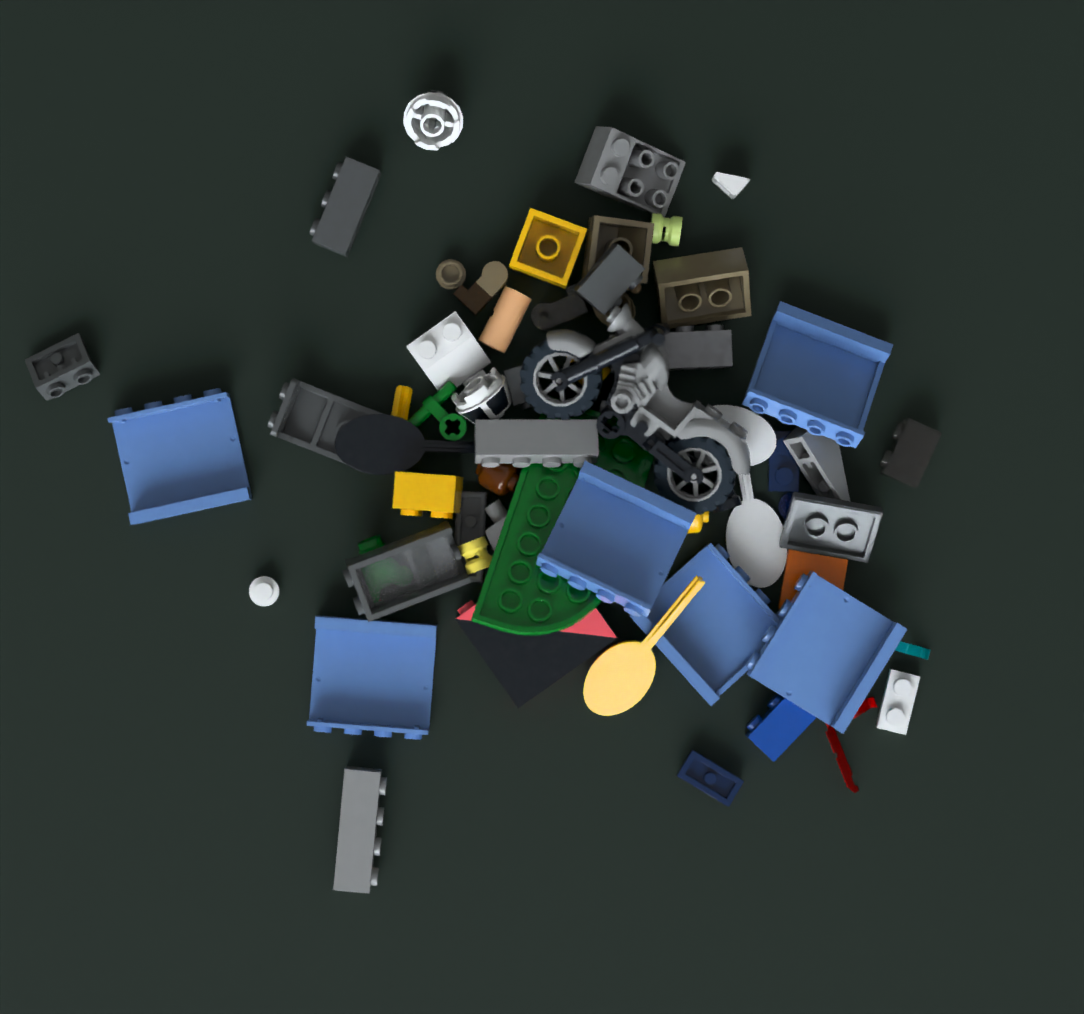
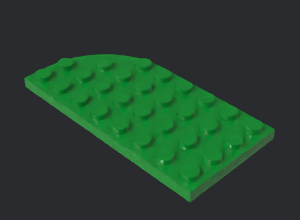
M587 409L583 414L577 417H570V419H598L601 413ZM542 413L539 417V419H550L547 418V415H544ZM612 416V418L608 419L607 424L612 427L614 423H617L618 418ZM598 432L599 456L597 463L592 464L644 488L654 456L644 450L629 436L620 435L614 439H607ZM530 463L529 467L522 468L472 616V622L511 634L543 635L557 632L576 624L601 603V600L596 597L595 592L586 588L585 590L576 589L568 584V579L559 575L556 577L549 576L541 571L540 566L536 565L537 557L542 552L578 479L581 467H575L573 463H561L559 467L549 468L544 467L543 463Z

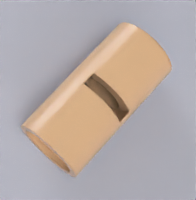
M505 286L493 309L494 313L489 317L478 341L505 354L532 299Z

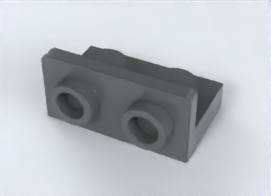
M79 333L25 359L35 388L47 401L52 398H58L79 385L87 384L93 378L100 375Z

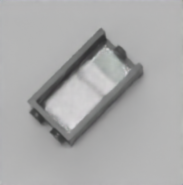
M447 520L439 525L361 555L344 559L347 569L342 570L348 588L355 587L358 596L352 599L359 615L365 614L368 622L471 583L461 561V553L452 536V528Z

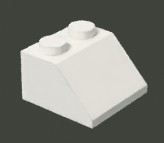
M456 311L406 346L437 390L448 381H451L458 387L472 375L492 363Z

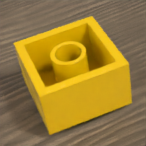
M530 208L509 263V268L566 289L587 229Z
M395 471L392 508L400 509V515L423 516V511H431L430 517L452 519L453 513H460L463 477Z

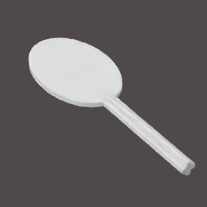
M602 400L599 412H602L604 407L607 406L605 400ZM714 406L723 414L722 419L730 424L735 422L747 430L746 443L750 452V466L764 462L773 454L776 448V435L764 418L755 412L738 406Z
M750 473L747 475L738 474L742 505L734 507L727 522V552L730 555L729 559L733 568L735 569L737 566H740L750 577V580L747 582L749 585L764 588L772 585L779 579L786 564L787 549L780 548L779 545L783 525L776 512L768 504L754 499Z

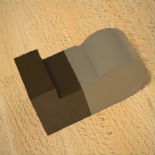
M492 261L487 263L482 269V276L470 289L467 290L461 285L453 293L454 296L477 316L507 283V268L501 262Z

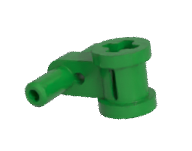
M448 381L433 396L429 395L422 402L423 406L408 420L418 428L432 414L440 422L439 430L441 435L450 441L459 440L467 431V422L463 416L457 413L449 414L441 406L457 390V387L451 381ZM448 419L452 422L456 419L460 421L461 424L458 428L461 432L458 435L455 432L451 434L446 432L448 428L446 421Z

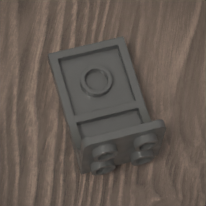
M292 378L290 383L285 381L279 395V399L283 400L279 412L273 411L267 427L272 429L270 432L272 436L344 463L335 450L334 443L338 431L355 418L382 413Z

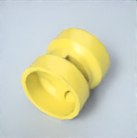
M485 536L457 546L461 556L466 560L465 569L468 575L490 566L493 556L488 554L486 549L488 543Z

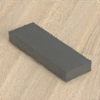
M462 491L460 513H456L454 541L457 546L485 536L486 511L484 509L487 507V492ZM462 556L461 561H462L463 566H464V569H465L466 560H465V558ZM484 569L469 574L471 582L483 583Z

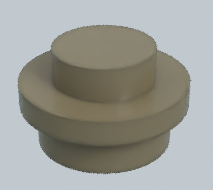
M448 259L441 262L437 267L436 279L445 289H457L464 283L466 271L459 261Z

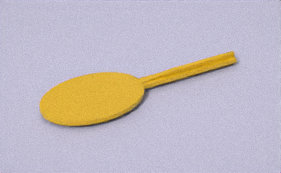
M696 575L642 642L628 640L617 643L605 650L594 661L586 675L583 688L585 703L592 712L603 716L620 714L633 707L642 699L653 682L656 670V659L652 647L706 583L702 580V577Z

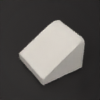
M716 172L712 178V182L731 199H735L751 180Z

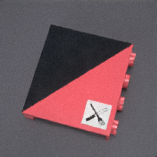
M472 600L457 609L460 615L455 618L518 708L617 639L597 608L576 624L563 630L543 635L511 634L472 622V616L476 607Z

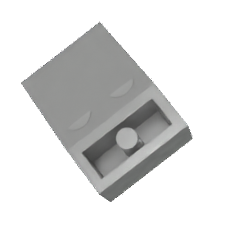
M596 126L574 183L647 213H658L665 217L686 162L613 127Z

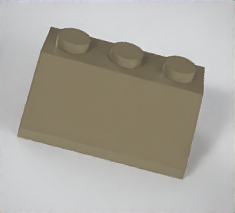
M742 247L653 261L661 323H667L670 329L678 326H691L752 316L749 270Z

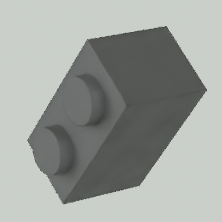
M613 243L573 289L599 313L605 315L607 312L611 313L616 305L620 306L623 301L620 297L628 288L633 290L643 279L641 273L645 268L619 244Z

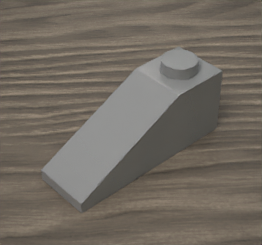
M797 426L783 439V442L816 495L850 501L839 444L835 440L822 435H813L806 429Z

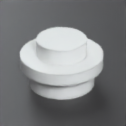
M258 577L249 587L251 600L259 606L272 605L279 597V586L271 577Z

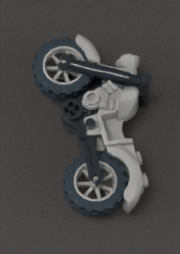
M625 303L622 309L616 305L606 320L610 323L606 331H616L618 334L601 343L596 344L588 336L573 330L557 329L548 331L546 334L547 339L540 342L530 351L520 371L521 391L526 396V402L529 405L531 404L537 413L547 415V418L550 419L561 418V420H567L570 417H577L583 414L584 411L593 405L599 395L603 383L602 369L612 365L615 372L614 385L605 403L607 406L604 407L597 419V430L600 435L607 439H614L620 435L629 436L644 450L657 458L654 466V483L661 497L695 512L696 515H700L706 511L711 512L717 509V506L727 500L733 490L736 473L743 475L750 473L751 460L746 443L747 430L735 422L730 424L722 419L723 414L714 406L708 404L705 407L698 400L694 403L681 401L669 390L667 384L669 380V357L667 350L662 345L665 342L664 335L670 331V326L667 323H656L643 329L632 318L631 310L628 304ZM567 356L564 365L558 366L553 357ZM547 360L555 371L554 373L540 371L542 365ZM539 377L551 379L553 383L543 390ZM584 378L582 389L574 384V382ZM555 386L556 390L560 391V400L547 395ZM567 386L578 393L574 397L565 400V389ZM614 415L618 418V421L611 427L607 424V421ZM694 451V456H695L696 458H694V457H693L691 454H689L688 452ZM714 470L718 472L716 482L714 483L705 477L704 473ZM672 472L683 478L677 485L673 479ZM688 482L693 483L694 494L687 493L681 490V488ZM704 482L711 487L707 492L701 494L698 492V483Z

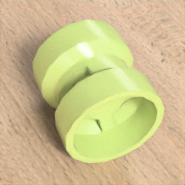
M652 213L651 223H654L652 243L658 244L662 241L667 242L669 246L678 247L683 217L672 216L671 218H665L662 214Z

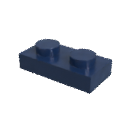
M774 431L776 435V448L768 458V491L799 492V466L783 442V439L792 431Z
M691 749L676 774L679 778L728 807L744 783V780Z

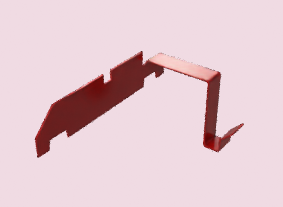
M874 697L866 698L853 719L870 708H878ZM826 724L828 730L825 733L833 753L836 752L837 754L836 760L846 786L854 793H857L859 789L852 780L851 776L853 774L836 731L833 727Z

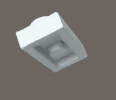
M889 669L876 728L906 735L920 676Z

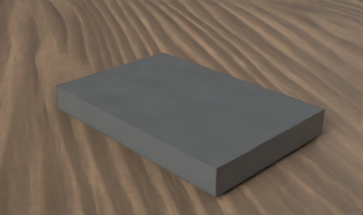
M793 491L779 541L780 548L868 563L883 515V509L878 506Z

